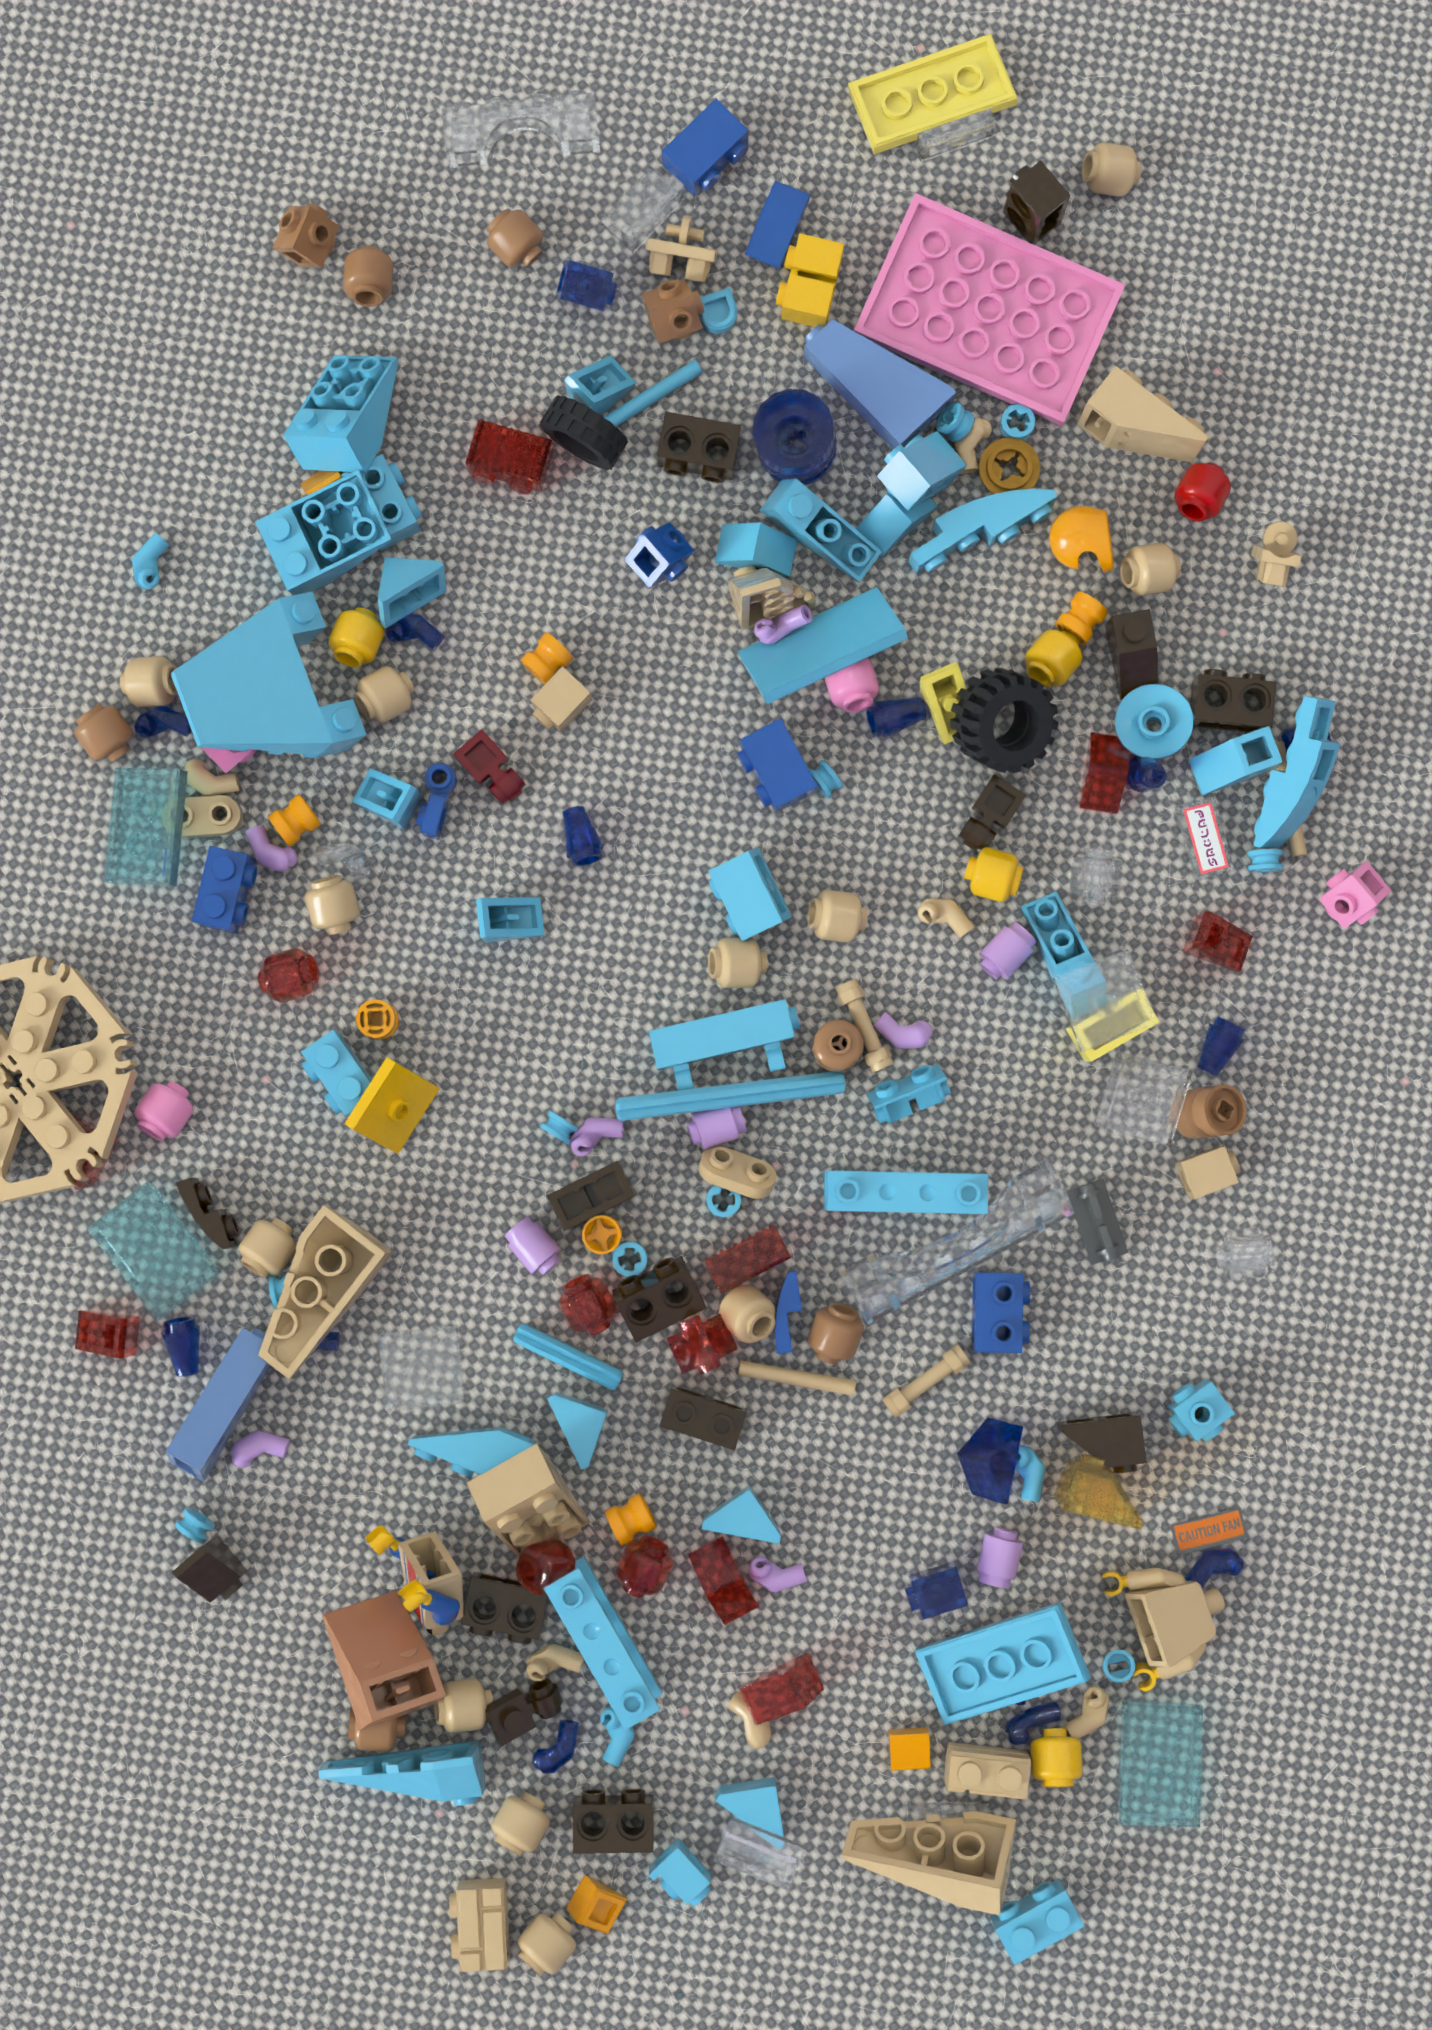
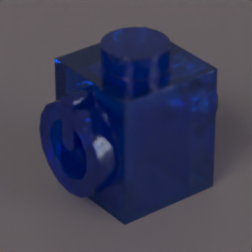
M564 260L555 299L604 312L605 306H611L615 297L617 283L612 282L614 273L571 260Z
M954 1562L909 1575L911 1586L904 1588L911 1611L919 1609L923 1620L969 1606Z

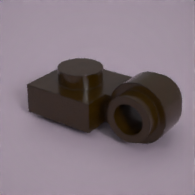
M994 774L972 806V809L981 814L982 817L976 820L971 816L958 835L964 839L963 844L974 851L989 847L997 834L991 829L993 826L991 824L995 823L1004 829L1026 797V794Z
M550 1679L536 1681L529 1687L530 1693L526 1695V1698L516 1688L487 1705L485 1709L487 1720L496 1741L501 1746L506 1745L536 1727L532 1714L539 1715L541 1719H549L560 1713L563 1699L557 1685L552 1683Z

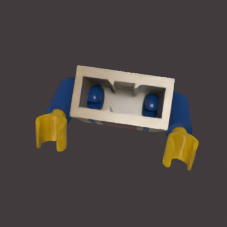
M380 1525L365 1537L371 1548L378 1555H381L390 1547V1554L401 1559L405 1586L397 1593L405 1600L403 1602L404 1607L409 1612L415 1611L428 1633L432 1635L443 1634L449 1629L450 1623L463 1617L462 1573L436 1531L409 1540H405L402 1537L395 1539L384 1526Z

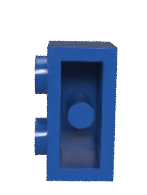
M716 98L661 151L662 166L695 197L702 189L705 191L710 190L720 179V172L729 163L735 165L745 156L748 151L749 130Z
M781 718L740 739L739 746L741 751L736 753L746 773L754 772L759 782V785L754 788L765 808L771 805L776 814L816 793L818 786Z
M209 846L191 922L203 927L238 934L240 926H244L248 915L249 905L246 903L249 888H253L256 881V859L245 853Z
M973 1272L971 1350L974 1352L1022 1353L1023 1344H1029L1030 1325L1029 1321H1023V1305L1030 1304V1282L1024 1281V1274L1015 1272Z

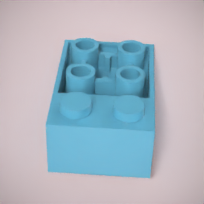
M334 355L283 434L303 470L355 472L359 470L361 473L366 472L382 446L399 362L397 357Z
M359 470L255 521L284 585L292 595L314 592L334 582L392 541Z

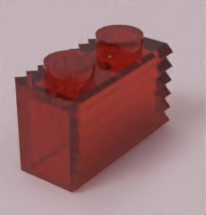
M478 419L465 464L467 470L472 472V478L475 480L494 484L495 479L509 483V488L515 492L530 495L532 490L538 492L543 490L545 478L554 453V446L549 438H543Z
M769 1224L768 1229L762 1227L761 1232L755 1231L754 1236L748 1234L747 1239L741 1238L740 1243L734 1242L733 1247L728 1245L726 1250L720 1249L719 1254L714 1252L712 1257L707 1256L705 1264L722 1294L790 1259L791 1256L776 1226Z

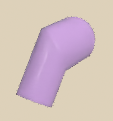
M801 605L772 619H760L755 625L754 632L762 643L775 644L793 630L811 623L812 613L808 606Z
M588 1118L578 1127V1131L572 1134L570 1145L573 1153L577 1156H587L602 1137L622 1138L623 1121L618 1120V1118Z

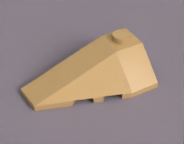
M755 566L744 567L733 573L734 577L728 578V588L741 630L755 627L756 623L762 618L772 619L801 605L808 606L810 610L815 609L816 599L813 592L766 567L756 570Z
M326 1205L321 1207L299 1236L290 1270L287 1272L283 1282L284 1287L276 1309L273 1311L258 1356L288 1379L294 1376L394 1253L367 1230Z
M973 1811L963 1812V1817L940 1818L939 1814L926 1815V1820L903 1821L899 1817L852 1820L843 1848L842 1859L959 1907L1000 1916L1009 1878L1016 1819Z

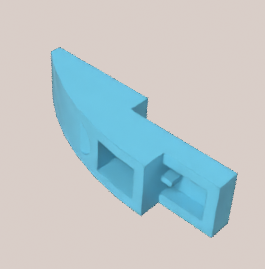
M1050 489L1013 490L992 494L954 508L935 519L932 530L937 537L911 552L908 562L916 575L925 569L928 573H931L948 561L946 556L954 550L959 549L962 553L980 541L978 537L980 534L988 546L997 541L1001 545L1006 544L1021 533L1019 527L1031 520L1033 524H1037L1053 512L1051 507L1058 496L1054 490Z
M1310 696L1303 697L1302 704L1297 709L1295 716L1297 726L1293 742L1290 744L1286 754V771L1271 770L1270 777L1265 783L1263 790L1265 799L1261 815L1255 823L1254 832L1256 837L1253 846L1259 848H1280L1297 831L1316 805L1330 777L1341 744L1327 740L1336 701Z

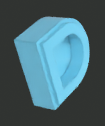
M730 287L702 296L701 300L705 311L699 314L702 326L714 334H722L732 329L737 320V306Z

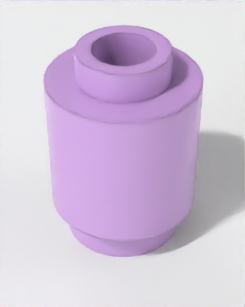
M1013 922L1009 927L1004 926L979 953L983 959L980 966L995 980L1000 976L1008 980L1033 953L1031 948L1036 944V940L1025 928L1016 922Z
M740 1107L691 1113L693 1121L686 1123L693 1145L700 1143L703 1150L739 1139L738 1134L747 1132Z
M529 1216L517 1223L505 1235V1238L510 1243L508 1245L509 1249L531 1275L539 1271L544 1276L561 1261L557 1255L562 1249L538 1221L533 1222Z
M994 1527L993 1533L985 1532L977 1571L980 1572L978 1581L999 1588L1008 1589L1010 1587L1011 1580L1016 1578L1024 1543L1016 1539L1018 1534L1016 1531Z

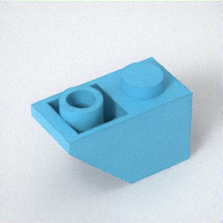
M1269 726L1233 738L1188 760L1201 796L1271 772V770H1275L1283 763Z

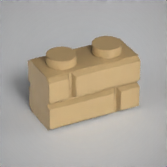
M948 1742L944 1783L947 1791L964 1793L966 1790H969L970 1794L1027 1800L1031 1759L1026 1750Z
M493 1878L459 1881L456 1893H450L449 1897L450 1918H457L458 1934L451 1935L452 1959H459V1971L461 1972L507 1969L510 1961L507 1879Z

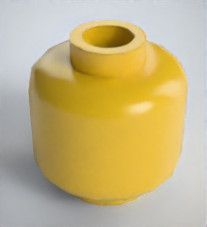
M357 607L355 610H346L338 615L328 640L329 647L334 652L333 656L338 662L349 667L359 668L362 664L374 661L385 633L383 626L376 619L375 613L366 608Z
M1046 630L1026 652L1025 663L1028 676L1043 684L1044 687H1060L1065 684L1082 663L1083 655L1078 639L1072 633L1065 630Z
M985 847L980 851L977 858L970 856L964 879L971 880L970 890L974 895L998 902H1005L1009 899L1010 895H1017L1024 867L1019 866V860L1016 855Z
M1064 1728L1043 1729V1737L1032 1740L1030 1744L1032 1776L1036 1780L1042 1781V1787L1044 1788L1074 1787V1780H1078L1083 1775L1081 1742L1075 1737H1068L1067 1729Z

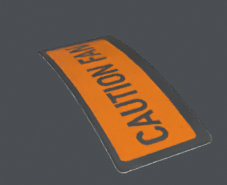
M1240 1507L1171 1524L1178 1555L1224 1545L1248 1537Z

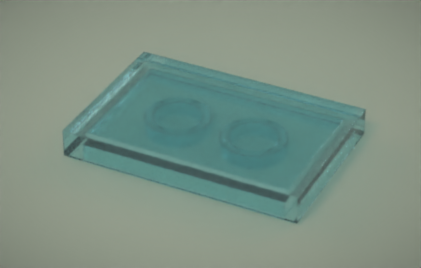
M115 768L105 883L177 887L188 771L158 768Z
M147 1181L87 1228L156 1321L162 1320L222 1273L152 1181Z
M1122 1701L1119 1822L1121 1825L1200 1828L1203 1707L1201 1704Z

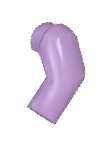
M263 825L252 827L245 832L254 856L260 865L278 872L286 871L288 868L296 865L297 854L295 850L291 847L281 848L270 844Z
M886 1012L873 1025L880 1034L898 1049L921 1048L928 1044L933 1034L930 1024L923 1020L917 1021L915 1025L900 1026Z
M261 1430L253 1431L234 1443L231 1448V1460L235 1466L246 1468L250 1466L251 1461L263 1452L285 1458L290 1439Z
M758 1556L749 1565V1575L753 1581L771 1592H779L807 1582L801 1563L781 1569L766 1557Z

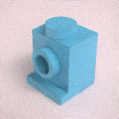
M679 1838L649 1867L648 1876L653 1881L660 1876L663 1879L660 1881V1884L666 1893L674 1900L680 1897L686 1905L690 1903L693 1907L696 1906L710 1891L708 1887L711 1883L710 1871Z

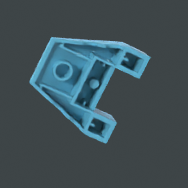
M313 591L278 598L171 673L198 747L245 752L248 749L268 751V754L275 755L294 753L303 754V757L319 758L348 751L367 735L353 699L320 707L318 705L297 646L309 644L326 628Z

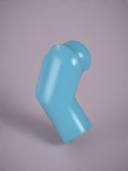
M156 532L132 558L134 579L142 589L148 590L158 585L160 576L157 559L170 546Z
M1025 1445L1017 1446L1010 1451L1009 1461L1024 1478L1021 1499L1040 1503L1046 1472L1045 1465L1031 1448Z
M608 1707L603 1710L600 1716L601 1724L606 1726L611 1738L602 1759L613 1766L620 1767L634 1739L635 1731L633 1726L625 1731L612 1707Z

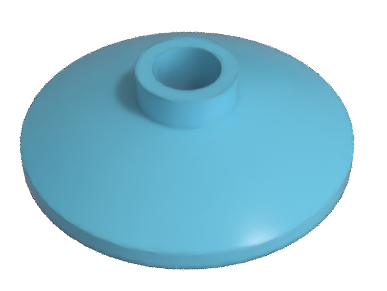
M1161 684L1143 685L1128 693L1119 704L1115 716V729L1122 745L1132 754L1150 760L1164 759L1176 754L1188 742L1193 729V713L1188 701L1177 690ZM1154 720L1160 723L1161 728L1153 732L1147 729L1146 724Z

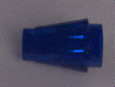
M921 697L875 701L874 706L867 707L866 709L868 725L874 737L883 736L888 738L918 723L920 720L926 719L927 716Z
M1135 756L1127 763L1125 768V780L1128 786L1137 792H1149L1162 786L1167 779L1164 767H1162L1158 760L1151 757ZM1152 769V776L1148 779V773Z
M575 806L563 811L567 858L572 860L574 866H586L601 860L603 857L601 850L604 846L585 811V807Z
M1217 1016L1213 1024L1209 1023L1197 1067L1218 1077L1220 1071L1223 1070L1245 1041L1242 1036L1246 1029Z
M178 1317L163 1322L164 1331L161 1332V1336L175 1369L176 1376L183 1377L198 1373L200 1326L196 1325L195 1317Z

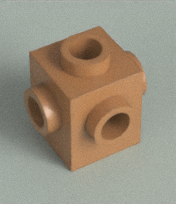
M307 203L306 206H289L288 211L283 214L280 220V230L272 248L300 267L322 268L326 257L334 248L335 236L339 225L327 218L328 212L315 204Z
M685 279L663 282L658 288L641 294L651 329L659 344L672 339H685L693 332L702 329L699 314L705 311L698 290L691 292Z

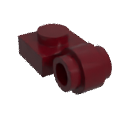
M482 729L453 754L454 758L479 785L489 777L492 778V784L488 789L502 805L507 801L512 803L523 793L521 789L526 785L525 782L511 767L506 772L500 769L508 761V757Z

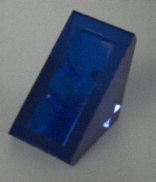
M987 1417L959 1450L957 1455L972 1495L1008 1504L1023 1426Z

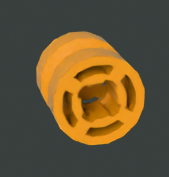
M1077 591L1070 601L1071 609L1060 615L1055 622V626L1059 631L1065 630L1072 633L1078 639L1080 645L1086 646L1093 636L1092 629L1095 625L1103 622L1108 611L1092 596Z
M545 632L538 640V646L535 650L527 651L520 659V662L534 677L545 685L560 667H567L574 657L557 639L548 632Z
M300 794L290 799L289 806L283 810L276 809L268 815L270 822L289 847L299 842L303 833L306 831L313 832L322 825Z
M373 999L366 1001L357 1011V1027L364 1035L372 1039H388L399 1028L400 1019L398 1012L393 1006L382 1000Z
M597 1215L589 1219L582 1230V1240L585 1246L596 1254H607L615 1250L620 1245L623 1237L619 1222L608 1215Z
M641 1493L630 1497L627 1504L621 1507L614 1505L605 1510L609 1525L621 1546L632 1541L635 1534L641 1531L648 1533L657 1528L655 1519Z

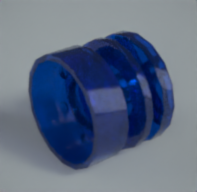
M786 389L774 393L760 405L754 417L752 434L762 468L772 479L778 482L794 478L804 485L817 482L830 470L836 458L837 439L829 407L819 396L804 389ZM796 438L799 443H803V447L797 449L796 446L790 444V440Z

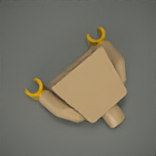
M1157 1567L1128 1571L1125 1576H1122L1115 1570L1103 1573L1101 1578L1113 1576L1119 1581V1586L1116 1589L1104 1590V1593L1108 1596L1118 1595L1123 1588L1129 1587L1130 1589L1129 1592L1124 1594L1148 1662L1137 1663L1132 1676H1137L1143 1672L1150 1675L1147 1681H1142L1138 1684V1688L1142 1691H1150L1155 1686L1156 1679L1158 1678L1167 1680L1193 1670L1206 1650V1643L1216 1635L1211 1615L1225 1608L1224 1599L1220 1592L1215 1588L1203 1592L1201 1585L1197 1581H1186L1180 1573Z

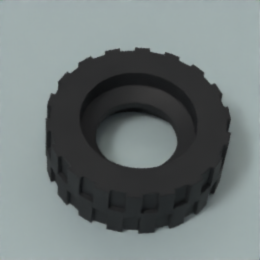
M557 395L539 424L543 431L562 448L600 469L612 470L628 444L626 436L613 423L586 405L566 396Z

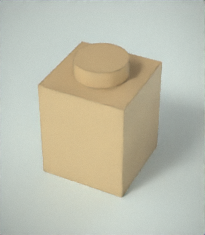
M562 666L530 699L533 707L536 709L532 715L547 730L554 726L561 733L592 701L591 693Z
M1217 1146L1175 1162L1188 1199H1197L1239 1183L1236 1174L1240 1173L1239 1163L1233 1151L1227 1152L1225 1146Z

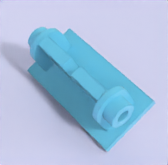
M936 1064L933 1066H920L914 1069L909 1076L897 1081H884L878 1084L873 1091L866 1093L874 1107V1113L879 1124L885 1121L887 1124H891L913 1114L908 1101L915 1099L921 1111L946 1101L945 1096L950 1095L951 1091L946 1082V1075L939 1065Z

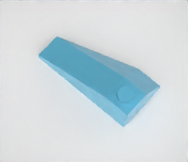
M480 1740L325 1761L318 1770L320 1779L442 1802L454 1800V1805L458 1806L477 1802V1797L483 1796L486 1789Z

